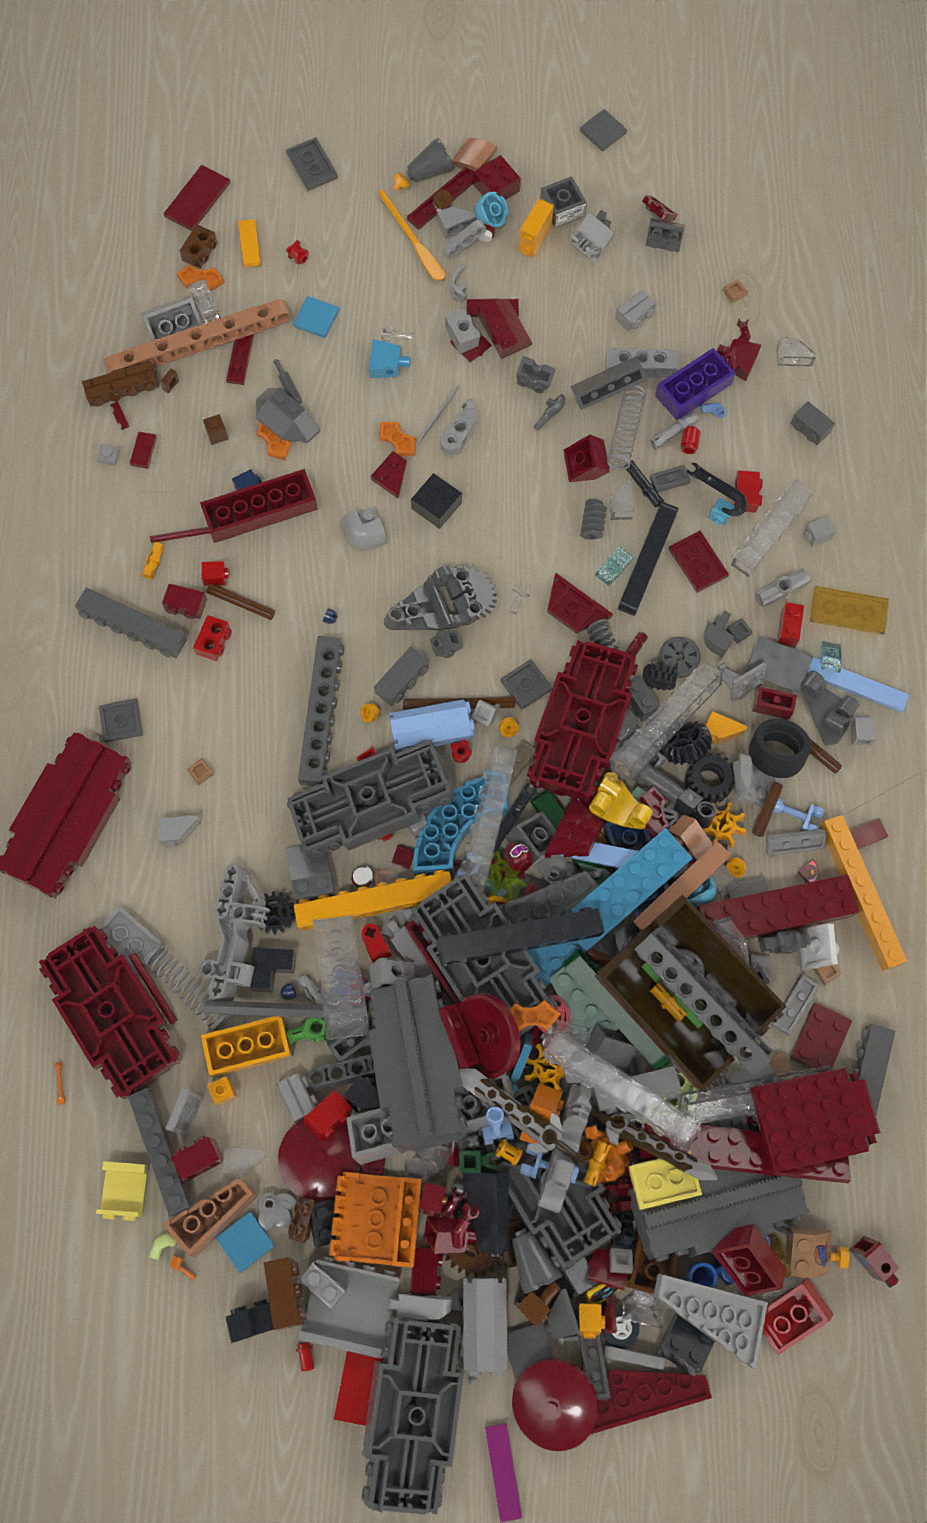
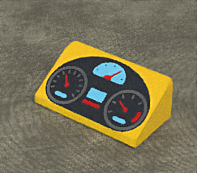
M598 1283L582 1295L587 1304H599L605 1300V1297H610L620 1289Z

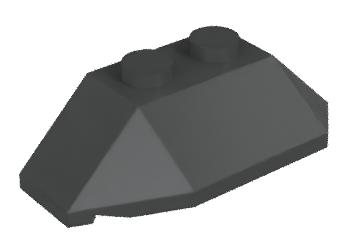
M268 388L256 399V419L280 439L308 443L320 432L319 427L308 411L280 388Z

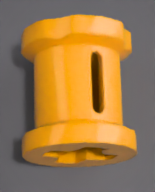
M503 1139L495 1155L497 1157L502 1156L509 1160L511 1165L515 1166L521 1158L523 1149L520 1147L516 1148L507 1143L508 1140Z

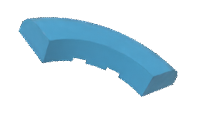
M505 772L491 773L473 781H467L461 787L453 790L455 800L446 806H437L430 812L426 819L425 828L420 830L414 851L413 872L415 874H426V876L434 875L435 871L445 870V872L449 871L450 875H453L456 853L465 837L485 821L507 815L508 801Z

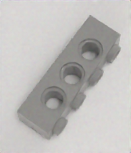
M611 348L606 350L605 370L635 356L639 361L644 362L641 364L646 378H668L678 370L677 350H654L651 348Z

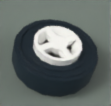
M616 1307V1333L606 1334V1323L605 1329H601L603 1337L610 1345L617 1348H625L631 1346L636 1341L640 1325L632 1311L623 1307Z

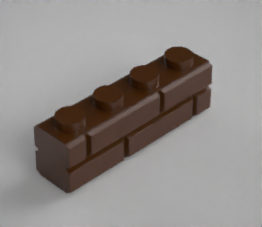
M151 361L82 381L90 407L101 406L104 402L118 401L122 397L135 396L139 392L152 391L159 387Z

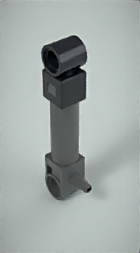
M624 746L620 749L616 760V767L621 771L618 776L620 781L630 777L635 782L638 780L642 781L650 788L654 786L668 801L675 805L673 809L682 816H693L702 829L710 827L716 814V808L712 803L703 802L704 798L689 787L686 790L652 767L650 765L651 760L635 748Z

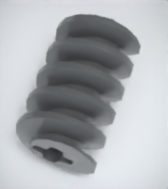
M588 499L585 501L580 536L584 539L595 540L603 538L602 532L604 531L603 525L605 524L604 519L606 518L605 512L607 507L599 499Z
M607 619L595 621L587 628V634L590 635L589 639L593 643L613 649L619 648L618 645L612 646L616 642L615 639H609L613 636V632H607L611 628L609 625L604 626L608 622Z

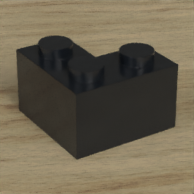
M253 948L252 966L255 969L250 989L254 992H273L274 973L294 974L295 951L289 949Z
M266 1299L254 1302L255 1307L246 1309V1305L230 1310L231 1314L225 1316L231 1343L274 1330L270 1303H267Z

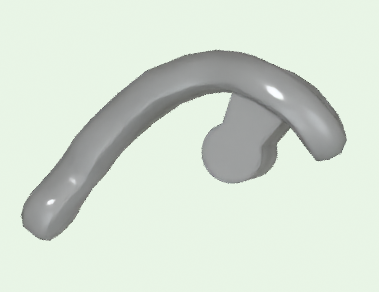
M463 264L456 269L450 284L451 295L457 301H464L467 298L465 294L466 283L462 282L459 286L455 284L457 278L465 269Z

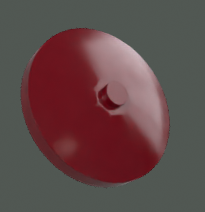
M477 993L466 997L460 1002L458 1009L480 1062L468 1068L476 1069L487 1078H496L508 1073L516 1064L520 1052V1035L513 1014L503 1001L492 994Z
M302 1119L288 1130L280 1144L278 1152L280 1174L286 1185L300 1197L316 1201L335 1198V1195H341V1191H336L337 1177L343 1176L344 1172H359L360 1164L352 1158L348 1126L346 1124H340L336 1128V1132L329 1139L325 1138L320 1142L304 1125V1119Z
M547 1358L531 1364L519 1376L512 1394L513 1414L520 1430L531 1442L546 1450L561 1452L578 1447L589 1437L598 1419V1397L591 1380L578 1366L563 1359Z

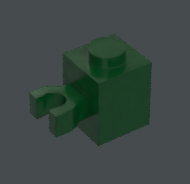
M465 1147L459 1151L460 1173H481L486 1169V1166L490 1169H498V1164L490 1162L491 1157H497L495 1155L496 1151L486 1154L485 1147Z

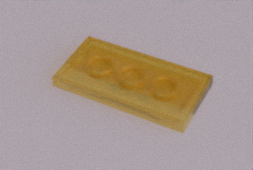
M815 586L810 622L884 635L889 598Z

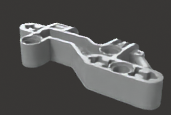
M230 864L226 867L214 908V915L222 937L217 961L207 959L202 961L198 967L200 976L211 980L209 996L214 1000L233 1001L238 986L250 988L255 967L244 964L249 945L247 931L251 927L265 928L266 924L263 923L264 920H267L265 914L270 912V909L265 908L266 902L261 897L255 884L251 883L249 871L237 864ZM247 887L254 899L252 905L243 904Z
M570 1083L559 1117L562 1126L561 1141L577 1153L581 1136L587 1125V1119L592 1108L589 1100L594 1083ZM554 1148L548 1168L542 1175L539 1184V1190L541 1191L537 1206L559 1213L570 1184L575 1163L557 1148Z

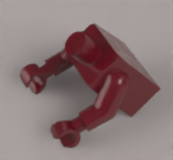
M738 318L737 326L740 328V336L738 339H733L730 347L729 345L726 347L720 344L717 352L720 356L725 357L724 360L736 372L735 375L747 381L761 345L749 342L751 338L748 328L749 320L746 319V322H742Z
M457 1187L452 1189L453 1197L446 1203L441 1212V1217L427 1216L423 1236L436 1254L465 1252L467 1243H475L477 1240L475 1229L467 1228L471 1223L470 1219H474L479 1215L478 1207L474 1205V1210L470 1214L471 1207L466 1203L463 1207L464 1216L460 1219H455L454 1217L458 1201L465 1197L464 1189L460 1195L455 1194Z

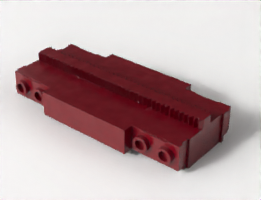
M577 640L576 645H572L569 653L571 657L570 663L566 662L563 673L558 672L534 739V747L536 749L533 759L535 762L533 766L529 767L527 777H529V783L533 787L544 788L560 796L580 798L589 803L590 797L594 798L597 786H594L596 779L600 780L603 768H609L631 703L632 693L629 692L632 681H630L631 675H636L638 664H635L636 657L629 654L628 651L623 652L590 641L582 643L580 640Z
M73 732L71 737L67 738L63 752L57 755L55 765L47 762L9 828V831L14 836L7 842V849L4 855L0 856V872L6 873L12 879L41 892L46 897L56 899L63 892L66 879L73 874L74 865L76 864L80 867L84 865L120 799L115 792L119 791L122 786L123 777L131 770L132 762L125 755L124 757L119 755L118 752L105 747L97 741H92L78 732Z
M93 926L83 929V932L48 953L46 959L38 961L41 965L39 970L45 979L49 978L51 981L50 989L55 995L58 994V996L51 1000L92 1068L98 1070L102 1067L103 1069L100 1071L106 1080L109 1079L113 1085L111 1090L117 1098L120 1096L122 1099H127L128 1096L135 1094L146 1085L158 1080L172 1066L181 1063L178 1058L181 1054L175 1045L171 1047L168 1042L170 1036L164 1028L160 1029L167 1022L127 958L123 954L118 956L119 954L115 947L108 945L106 941L108 936L105 931Z

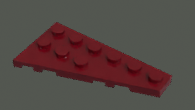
M606 1369L610 1399L598 1400V1419L591 1434L711 1399L712 1395L706 1375L697 1374L692 1376L691 1374Z

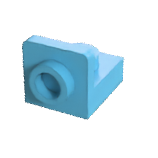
M719 498L711 510L709 519L716 524L725 526L730 516L724 513L722 508L733 510L735 505Z

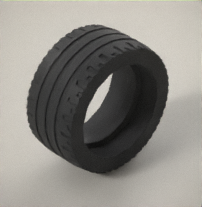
M780 718L768 719L761 723L754 732L749 746V756L754 766L762 773L776 778H790L798 774L805 765L810 754L811 741L805 730L794 722ZM765 742H780L788 746L795 755H780L766 746Z

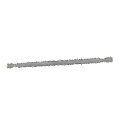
M459 384L456 386V389L450 394L448 399L445 401V403L439 409L437 414L428 424L426 429L420 435L416 442V446L418 445V443L421 442V440L429 431L431 426L434 424V422L440 416V414L448 405L450 400L456 394V391L461 387Z

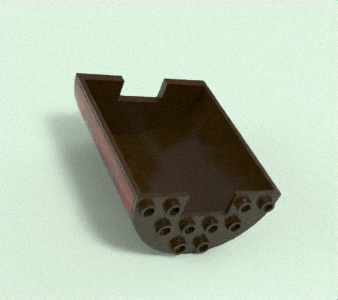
M682 894L607 962L594 977L699 1092L704 1091L706 1093L714 1086L713 1081L715 1079H720L728 1072L727 1067L734 1062V1055H730L723 1043L712 1036L705 1024L697 1028L687 1016H683L684 1018L677 1022L666 1008L663 1009L661 1007L662 1004L650 992L657 983L642 968L646 961L639 958L635 948L658 928L677 949H687L694 952L703 963L704 978L760 1036H763L770 1029L768 1025L772 1021L775 1023L784 1015L782 1011L787 1006ZM655 952V954L657 953L661 958H663L661 953ZM699 999L704 1005H707L705 1000ZM714 1015L716 1020L722 1021L720 1016ZM728 1031L730 1035L737 1036L735 1032Z

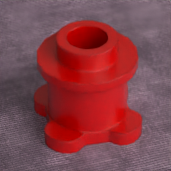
M296 240L291 246L287 247V257L289 259L293 258L296 264H303L308 260L309 252L300 246L299 240Z
M462 739L461 742L450 745L452 758L455 762L465 763L469 760L472 750L469 749L467 740Z

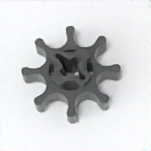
M794 931L779 932L772 935V938H763V941H759L761 952L770 951V953L790 954L798 951V948H807V945H811L809 934L800 935L799 932L795 933Z

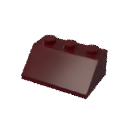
M494 298L478 306V317L501 359L533 344L508 299Z
M754 1224L734 1228L713 1247L712 1253L744 1296L783 1289L786 1268Z

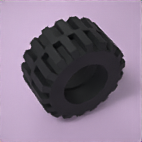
M709 752L707 756L703 754V758H698L697 762H691L685 775L686 789L689 787L704 798V802H713L715 804L717 801L720 803L727 798L735 786L732 762L728 764V758L724 757L723 759L720 757L721 754L718 753L716 756H713V752ZM703 771L716 773L720 778L721 784L717 787L705 785L700 778V773Z

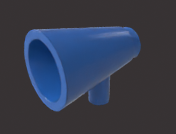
M692 1261L688 1264L689 1282L711 1288L715 1287L717 1272L713 1266L697 1261Z

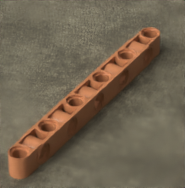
M278 299L110 355L104 359V365L107 374L150 361L154 368L286 323L290 320L291 315L286 302Z

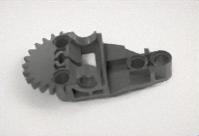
M459 564L456 565V568L443 566L428 576L426 582L416 588L403 601L400 600L397 606L391 607L384 618V625L390 630H444L470 625L481 618L480 614L485 618L487 613L490 614L492 612L491 608L496 606L493 602L498 600V598L494 597L498 594V591L492 590L496 585L489 584L492 578L486 579V572L481 575L480 568L474 571L473 565L470 569L467 568L466 564L463 565V568ZM445 586L451 601L454 600L453 607L456 615L449 614L439 587Z

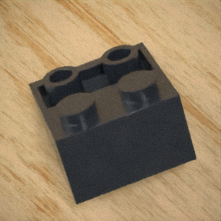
M359 1075L344 1094L345 1101L358 1114L380 1108L378 1089L374 1087L375 1083L368 1077L362 1078Z

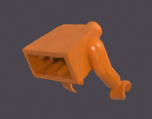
M596 1125L585 1128L586 1139L594 1140L588 1143L593 1149V1153L598 1140L611 1145L604 1162L606 1165L604 1169L602 1168L597 1183L617 1180L625 1173V1167L629 1165L626 1153L633 1150V1145L625 1140L620 1142L619 1138L618 1145L611 1143L606 1136V1132L598 1131ZM582 1148L583 1154L587 1156L588 1152L586 1151V1148Z

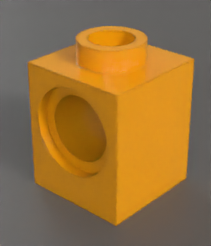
M226 1076L207 1085L213 1102L217 1106L237 1098L231 1081Z

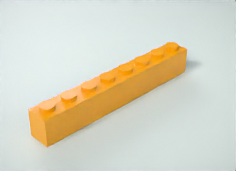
M843 815L825 820L819 828L826 831V844L840 876L847 874L849 876L860 911L857 915L882 972L907 962V959Z
M438 870L434 872V875L426 876V874L414 876L415 879L411 880L401 878L395 880V883L387 884V882L378 883L374 888L360 887L356 889L357 891L351 893L349 891H341L337 893V896L322 895L318 897V900L310 901V899L300 900L299 904L294 905L297 927L300 931L419 906L422 900L452 881L450 872Z

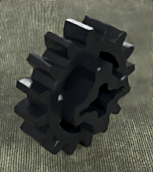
M272 891L271 896L265 893V908L277 911L279 917L272 915L271 912L265 914L267 916V920L263 922L266 924L265 933L269 934L271 930L274 935H277V930L285 933L284 927L290 929L289 922H295V919L292 917V915H295V910L291 909L294 907V903H288L290 897L283 898L282 892L278 896H276L275 891ZM287 907V917L285 918L283 912ZM272 923H280L279 925L275 926L271 925Z

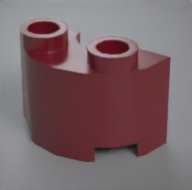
M628 1179L616 1180V1185L607 1186V1182L602 1183L605 1191L600 1197H604L610 1206L609 1212L632 1210L630 1206L632 1199L628 1191L633 1189V1184L628 1183Z

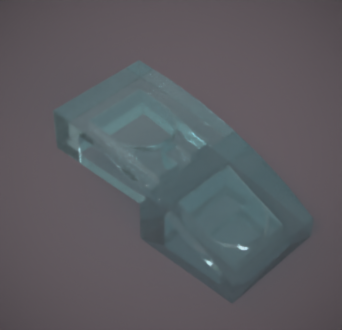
M619 546L596 571L595 576L610 586L630 564L634 556Z
M822 641L820 647L822 654L820 659L821 670L840 673L842 663L841 644Z

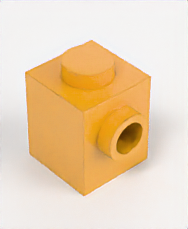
M579 1304L578 1328L580 1333L578 1335H583L585 1339H595L596 1335H600L601 1329H605V1315H601V1304Z

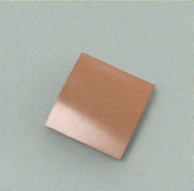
M468 138L452 159L453 165L460 169L467 167L475 171L488 163L497 151V145L478 138Z

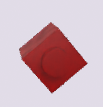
M224 561L201 562V579L204 586H208L210 583L217 586H226V579L230 578V573Z

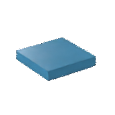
M307 296L293 326L326 339L339 313V307Z
M532 1031L524 1033L521 1038L517 1062L510 1070V1080L517 1083L532 1049Z
M251 1211L216 1237L239 1273L243 1272L275 1247Z

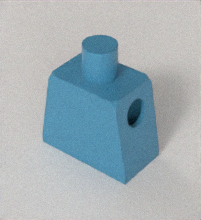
M373 339L369 364L370 378L397 377L399 375V367H410V357L401 356L399 345Z

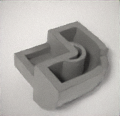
M374 506L359 512L355 509L341 519L340 525L350 546L352 545L365 551L387 544L383 525L380 518H378Z

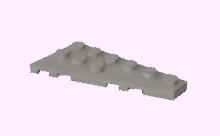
M658 1274L654 1291L655 1298L750 1368L756 1369L768 1302Z

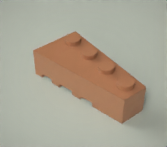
M238 1178L215 1192L212 1196L201 1200L198 1204L181 1212L175 1218L164 1222L163 1225L189 1256L196 1258L258 1195L244 1180Z

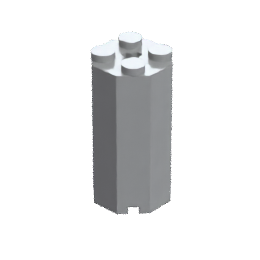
M473 1277L472 1282H468V1278H463L464 1371H468V1376H481V1372H490V1376H503V1371H507L506 1278H501V1282H498L497 1277Z

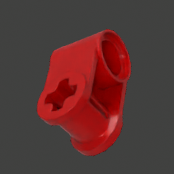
M366 924L362 929V939L372 963H375L379 958L392 956L379 928L374 924ZM368 930L375 932L373 938L370 936L366 937Z

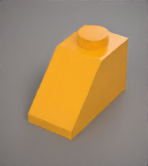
M714 711L711 712L705 725L710 731L712 744H720L741 737L748 727Z

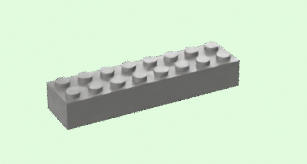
M506 1074L496 1078H488L514 1098L511 1080ZM466 1089L467 1093L461 1095L464 1103V1108H461L462 1115H465L468 1128H465V1132L468 1135L482 1131L483 1127L491 1126L487 1121L486 1113L492 1107ZM380 1108L347 1117L352 1158L360 1165L400 1154L392 1146L390 1136L393 1135V1130L388 1124L387 1115ZM504 1117L503 1123L511 1122L506 1117Z

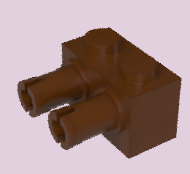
M554 1282L548 1285L545 1284L537 1293L532 1291L523 1293L514 1305L535 1327L538 1324L542 1326L550 1317L548 1314L550 1312L548 1304L561 1289Z

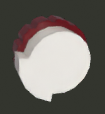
M484 224L486 232L478 239L490 242L495 235V229L491 225Z
M367 866L365 868H356L351 877L353 885L356 888L369 887L373 882L371 869Z

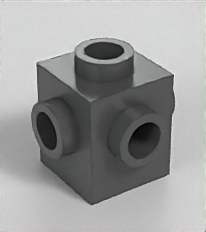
M444 629L438 631L436 636L430 639L435 656L450 658L463 647L458 630Z

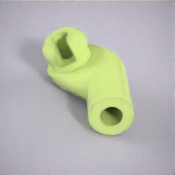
M170 1233L157 1237L149 1257L159 1260L163 1248L168 1245L173 1247L177 1241Z

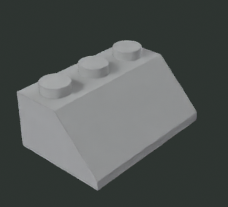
M190 295L140 313L152 341L202 324Z

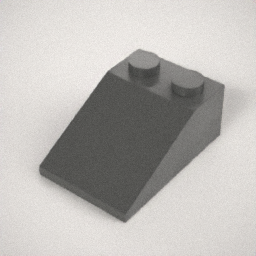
M303 844L287 847L290 876L296 903L299 904V901L304 899H310V901L318 900V897L322 895L336 896L327 852H324L318 858H309L303 850Z

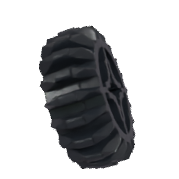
M691 720L688 723L682 722L680 725L676 724L674 728H669L668 732H664L660 742L661 752L668 762H673L674 765L680 763L682 766L684 763L697 762L698 758H703V754H708V750L712 748V737L709 729L703 723L699 724L698 721L692 723Z

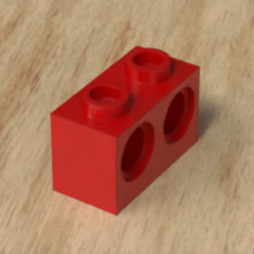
M207 615L193 646L195 654L217 662L218 657L222 656L224 652L225 641L229 640L232 633L229 623ZM217 628H220V629H221L220 632H218V633H213V631H214L215 629H217ZM208 645H214L212 649H206Z

